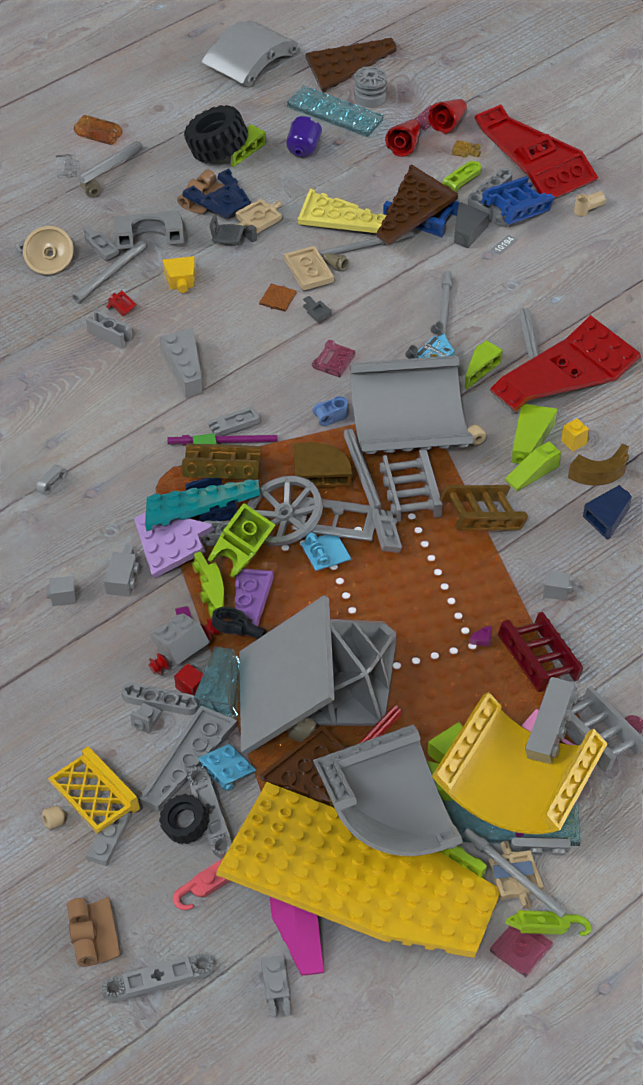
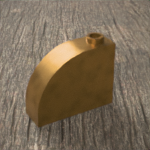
M293 443L295 476L309 480L316 488L351 487V464L342 451L325 443ZM295 485V489H297V488H304V487Z

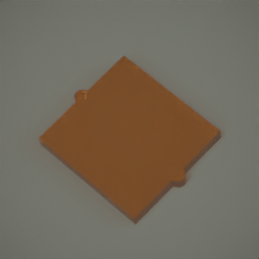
M271 283L260 300L259 305L286 312L297 294V290Z

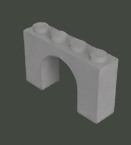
M180 211L114 217L117 249L133 248V238L140 233L150 231L163 233L166 236L167 244L184 243Z

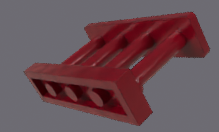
M543 612L538 613L535 623L518 628L514 627L510 620L502 621L497 635L537 692L545 691L551 677L569 674L574 681L579 680L583 671L581 662L577 660L570 647L567 646L560 633L556 631L551 621ZM538 630L543 638L525 642L520 635ZM548 645L553 652L536 657L530 649ZM558 659L563 667L546 671L541 664Z

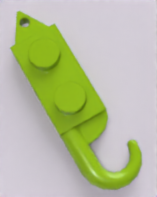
M518 910L517 914L507 918L505 924L519 929L521 933L563 935V933L569 930L570 923H578L585 927V930L579 933L580 936H586L591 932V924L585 917L577 914H566L563 918H560L552 911Z

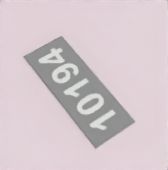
M507 235L491 250L500 255L518 239Z

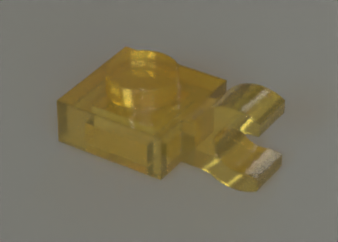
M457 140L452 148V155L466 158L468 155L479 157L481 152L476 150H480L481 145L474 144L472 146V143Z

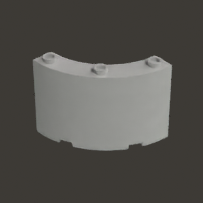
M247 20L244 23L238 22L225 30L218 37L219 41L215 46L211 45L202 63L251 87L257 75L269 62L280 56L293 57L299 43L255 21Z

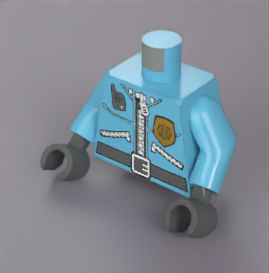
M438 321L436 326L434 324L431 326V332L437 334V337L433 336L419 351L415 345H411L406 351L405 356L411 359L455 355V351L445 333L442 334L441 332L444 327L443 323Z

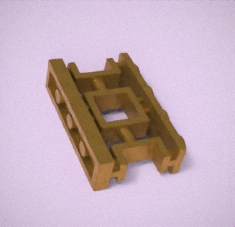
M187 443L185 458L182 460V476L257 479L259 466L261 465V446Z

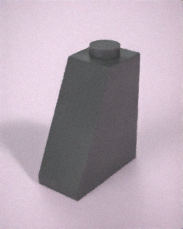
M460 202L455 225L454 243L469 248L488 227L489 214Z

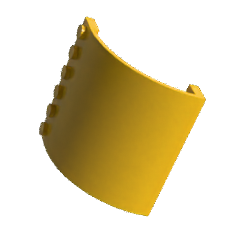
M489 692L483 694L431 777L461 807L494 826L525 834H546L559 831L606 748L607 742L595 729L587 732L581 745L559 743V754L557 758L554 757L552 764L528 759L525 748L531 732L508 717L501 710L502 706Z

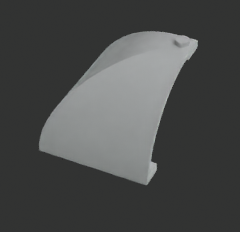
M414 724L313 760L336 812L347 829L366 845L388 854L400 856L431 854L444 849H452L458 844L463 843L461 835L456 826L453 825L435 782L431 777L432 775L419 741L421 738Z

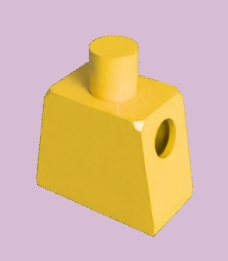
M194 256L162 259L163 273L170 289H178L180 293H185L188 288L194 287Z

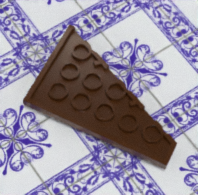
M385 38L306 53V60L322 93H325L329 87H335L339 83L351 78V75L359 69L372 66L376 63V60L384 59L388 55L396 52L397 46L392 38Z

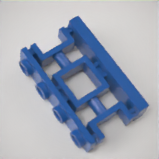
M525 176L486 189L483 192L481 203L488 206L494 204L502 210L501 216H506L504 221L510 225L550 211L555 196L551 193H537L531 188L533 184L531 182L527 183L529 178Z

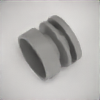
M371 66L359 69L354 76L355 102L366 108H375L383 105L386 101L387 92L386 72Z

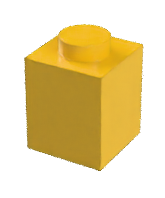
M576 418L563 426L561 441L571 451H575L587 444L589 428Z

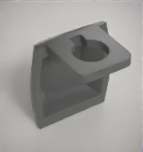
M213 215L209 225L212 241L224 243L225 245L239 244L245 229L243 225H219L216 215Z

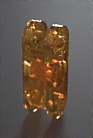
M83 115L73 127L74 132L78 136L108 145L115 144L117 138L123 133L122 128L118 124L88 115Z

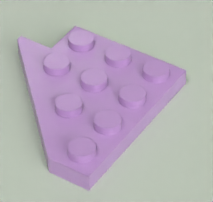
M146 512L134 518L148 565L154 578L193 559L194 553L200 551L204 553L205 549L201 537L215 530L209 523L188 518L184 520L176 518L170 521L168 525L162 526V523L152 526L153 530L146 532Z

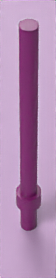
M277 435L215 436L216 443L277 442ZM193 436L167 437L168 444H182V446H186L187 443L193 444Z

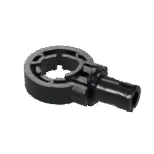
M219 607L213 611L211 624L220 632L237 634L241 637L248 635L255 639H259L267 633L266 629L252 624V619L247 618L242 611L236 608ZM229 617L232 621H225L223 619Z

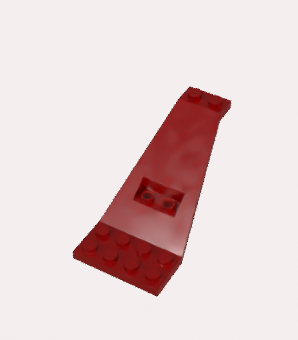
M502 104L481 112L474 117L481 130L529 176L539 194L551 193L557 199L598 179L597 174L582 150L510 118Z
M590 315L566 339L502 376L490 388V391L514 412H517L531 399L616 381L641 357V354Z

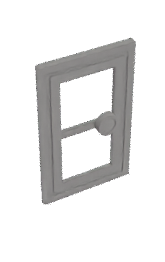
M306 497L298 509L314 505V498ZM322 499L323 507L331 508L335 514L332 526L317 524L311 531L312 533L372 541L375 524L372 517V509L369 505ZM344 510L366 513L367 517L363 531L336 527L339 515L343 514ZM307 514L297 516L295 519L304 525ZM293 525L292 530L297 531L298 528Z

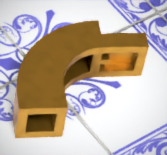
M622 443L611 458L603 461H594L578 454L569 467L568 478L591 486L606 485L618 480L625 474L626 463L629 459V446Z

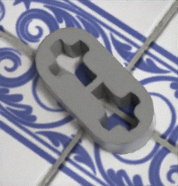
M59 465L53 466L38 481L37 491L44 495L51 493L64 480L66 469Z

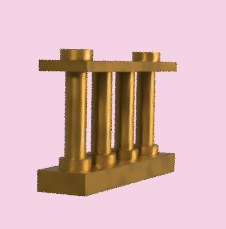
M446 485L439 499L441 502H452L460 515L455 524L457 532L521 530L528 518L525 511H514L506 499L511 488L510 485ZM460 501H468L473 512H466ZM477 501H484L489 512H482ZM492 501H499L505 512H498Z

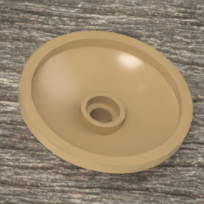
M43 226L35 229L26 238L23 246L25 262L34 272L41 275H54L63 271L71 262L74 252L73 243L69 235L64 230L55 226ZM53 252V255L48 256V253Z

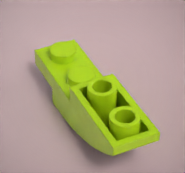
M200 551L194 553L192 566L195 573L200 575L202 584L200 597L204 604L207 603L208 612L212 618L215 609L225 607L224 586L216 562L208 565Z

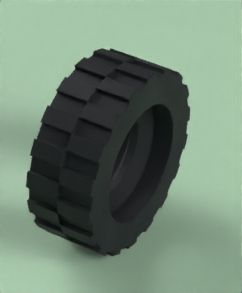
M191 794L177 795L175 798L168 800L169 802L163 806V810L160 812L159 822L161 823V829L169 839L178 844H190V842H195L199 837H202L209 824V813L202 802ZM183 810L192 811L194 814L193 822L186 828H178L175 825L176 816Z

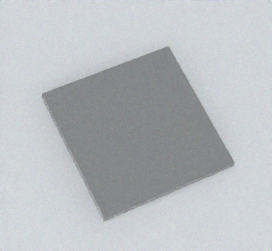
M323 595L239 652L242 753L249 754L335 700L328 597Z

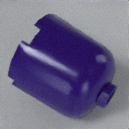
M308 116L296 117L291 123L287 136V148L297 157H308L313 154L322 133V127L319 122L315 123Z

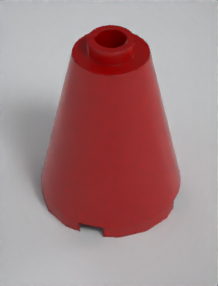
M454 99L433 104L429 109L428 120L430 125L437 132L448 133L452 131L467 111L466 102L462 99Z
M411 119L389 129L385 137V143L387 148L393 151L394 155L404 157L414 151L421 130L419 122Z

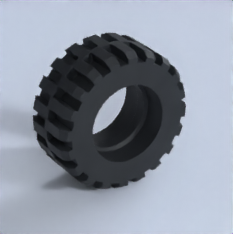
M219 105L218 107H211L209 110L202 111L201 114H197L194 119L189 121L184 132V138L194 158L206 163L211 161L217 162L220 159H226L229 155H233L235 151L240 150L248 137V129L240 112L229 105Z

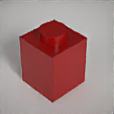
M188 663L174 675L175 688L182 693L197 697L202 695L207 688L206 675Z

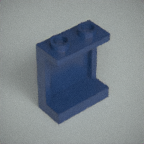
M203 478L186 483L185 491L191 488L200 489L210 485H223L222 478ZM233 500L226 503L227 506L222 508L219 505L211 507L209 512L197 515L196 518L201 522L232 519L237 512L236 503Z

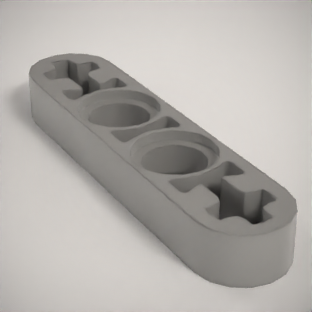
M127 683L123 685L121 690L123 700L130 704L141 706L145 703L160 710L183 715H194L199 709L197 697L191 694L137 683ZM148 694L156 696L153 700L145 699V696ZM167 698L175 699V702L172 704H167L164 701Z

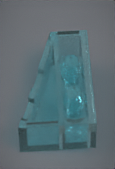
M214 647L194 699L199 708L202 705L223 715L238 717L237 686L239 684L240 662L233 649Z

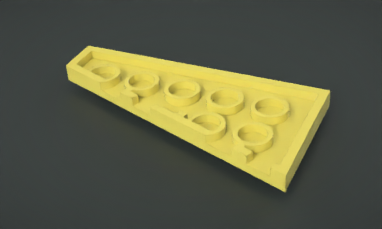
M310 188L298 217V224L377 233L386 215L374 214L370 209H360L359 205L339 198H329L328 194L315 193L314 189Z

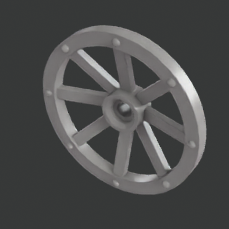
M284 476L267 482L260 487V495L250 498L247 504L262 516L275 518L271 520L275 526L280 524L277 536H268L263 543L270 546L288 545L305 537L317 525L323 510L322 497L316 486L309 480L298 476ZM291 485L304 487L303 492L291 505ZM284 486V503L279 504L269 492ZM312 493L314 505L297 509L305 498ZM265 497L275 508V511L255 510L259 501ZM312 513L304 525L295 519L297 516ZM291 523L298 528L297 531L284 536L287 524Z

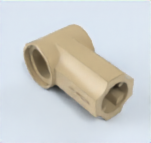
M599 191L591 195H577L574 213L578 216H586L589 210L604 205L606 203L604 193Z

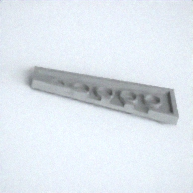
M201 705L139 798L140 804L159 811L188 780L189 770L191 771V768L201 765L198 757L214 751L237 726V720Z

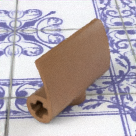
M206 169L196 180L191 179L186 189L194 185L203 194L207 195L225 185L217 183L215 173ZM182 194L177 198L178 204L188 211L204 214L208 210L183 197Z
M109 897L88 905L83 898H75L68 901L66 906L70 922L69 932L71 943L74 945L77 965L87 967L119 957L120 951Z

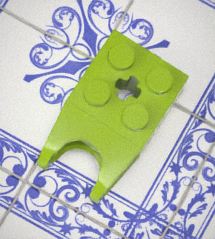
M243 503L221 533L208 561L212 562L219 556L230 558L233 563L230 576L234 578L252 560L272 532L275 524Z

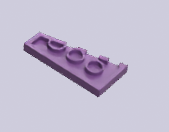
M242 569L236 575L235 608L242 611L247 618L252 619V624L258 626L274 574L273 571Z

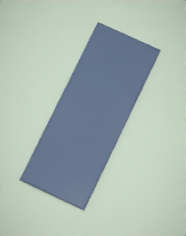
M532 861L510 863L523 875L534 874ZM492 865L495 879L512 877L499 865Z

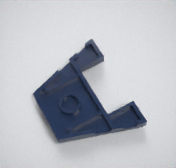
M230 169L218 173L217 179L225 186L205 195L193 185L183 190L182 193L183 197L226 219L251 204L244 190L239 188L237 179L232 177Z

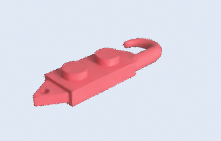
M223 858L192 877L191 881L175 891L173 903L178 909L190 910L194 907L193 904L184 905L180 902V898L191 891L197 897H207L230 882V880L216 875Z

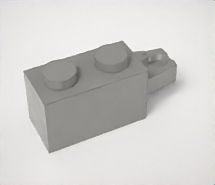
M125 545L123 553H112L105 578L106 594L129 596L131 589L135 588L136 580L134 577L135 574L139 573V563L136 561L137 557L134 554L133 545Z

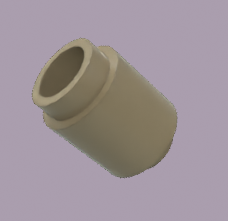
M95 178L85 184L80 182L82 189L89 197H95L101 191V186Z

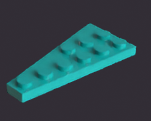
M248 479L239 483L229 482L225 485H210L206 488H191L187 491H172L167 494L148 496L146 499L145 516L146 532L153 530L152 526L162 523V526H165L176 518L184 520L209 512L211 507L217 505L220 508L225 507L229 501L240 502L259 496V480Z

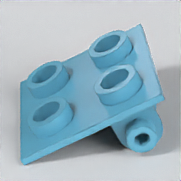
M310 532L306 535V541L301 542V546L315 571L351 560L338 536L323 535L317 537L316 534Z
M231 744L198 757L201 765L206 768L210 777L214 778L215 782H219L223 790L231 791L234 787V781L256 772V769Z

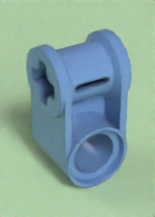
M338 396L316 404L312 411L319 418L321 426H328L348 417V401L345 397Z

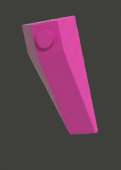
M269 897L272 920L276 924L283 941H285L301 976L323 974L324 968L318 916Z

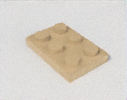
M315 246L284 254L286 264L303 291L334 282L333 274Z

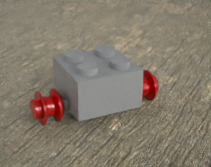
M184 613L176 615L171 622L158 627L156 632L151 634L161 654L157 653V659L155 660L149 659L150 663L148 666L154 674L162 675L161 670L163 668L169 670L170 661L176 665L180 664L209 644L213 634L219 636V631L212 626L210 619H207V624L203 625Z

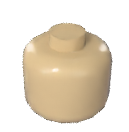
M472 425L467 429L468 433L473 435L472 445H480L486 439V433L480 425Z
M58 806L49 807L42 811V821L47 829L58 828L64 824L65 812Z

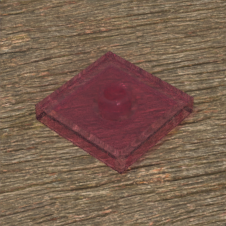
M509 926L490 947V952L521 975L527 977L553 947V942L541 934L521 933L519 929Z

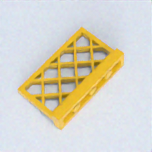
M87 746L81 750L82 755L50 776L48 780L98 834L129 811L134 814L140 810L137 796ZM82 763L86 766L85 772H75V768ZM62 777H69L68 784H59L57 780ZM73 777L84 778L83 784H72ZM97 778L98 783L97 785H86L87 779ZM70 790H81L80 797H71ZM85 790H96L95 797H84ZM109 791L110 796L109 798H98L99 792ZM82 803H93L92 810H83ZM97 803H108L107 810H96ZM112 804H122L123 808L120 810L111 811ZM105 816V820L97 825L94 822V817Z

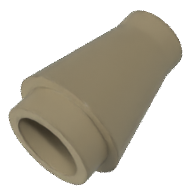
M326 253L323 257L325 263H328L337 271H344L349 265V260L345 255Z

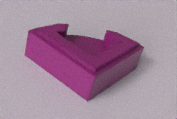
M492 626L482 627L481 630L473 633L470 638V644L490 646Z

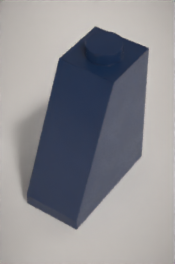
M618 485L584 505L583 517L608 540L630 509L632 496L627 490Z

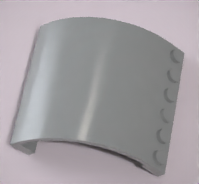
M453 355L349 363L355 427L362 452L374 454L377 450L394 452L395 449L412 451L413 448L420 447L422 450L432 449V446L449 448L450 445L467 447L468 444L473 443V435L468 433L461 404L458 378L459 357Z

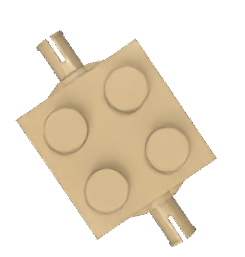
M259 199L235 212L236 218L241 221L236 225H243L245 227L254 225L257 228L258 234L282 220V214L276 211V209L282 207L281 201L278 200L273 204H269Z
M503 841L500 846L504 854L501 856L509 863L532 861L534 874L525 876L543 891L544 887L531 851L512 852L509 841ZM488 859L493 880L500 893V900L520 898L522 908L526 909V906L527 909L530 908L532 905L528 895L532 893L513 877L495 879L492 865L498 864L492 859Z

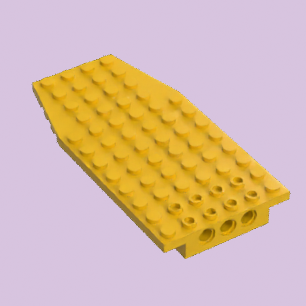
M266 782L216 873L217 876L381 941L391 943V940L401 941L402 945L406 946L417 944L433 951L436 948L444 949L446 953L475 958L500 895L497 886L484 878H480L476 873L466 869L440 851L420 856H400L376 850L357 839L347 829L334 807Z

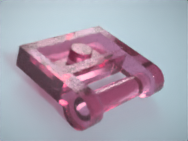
M327 340L321 354L312 362V367L340 378L355 357V350L338 345L333 340ZM330 351L334 352L328 363H323Z

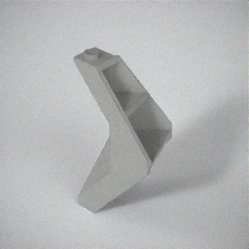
M331 619L335 700L308 717L315 720L316 725L375 726L386 714L396 647V632L383 621Z

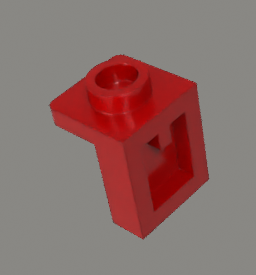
M121 290L118 294L113 293L109 297L107 308L114 307L124 317L135 308L136 303Z

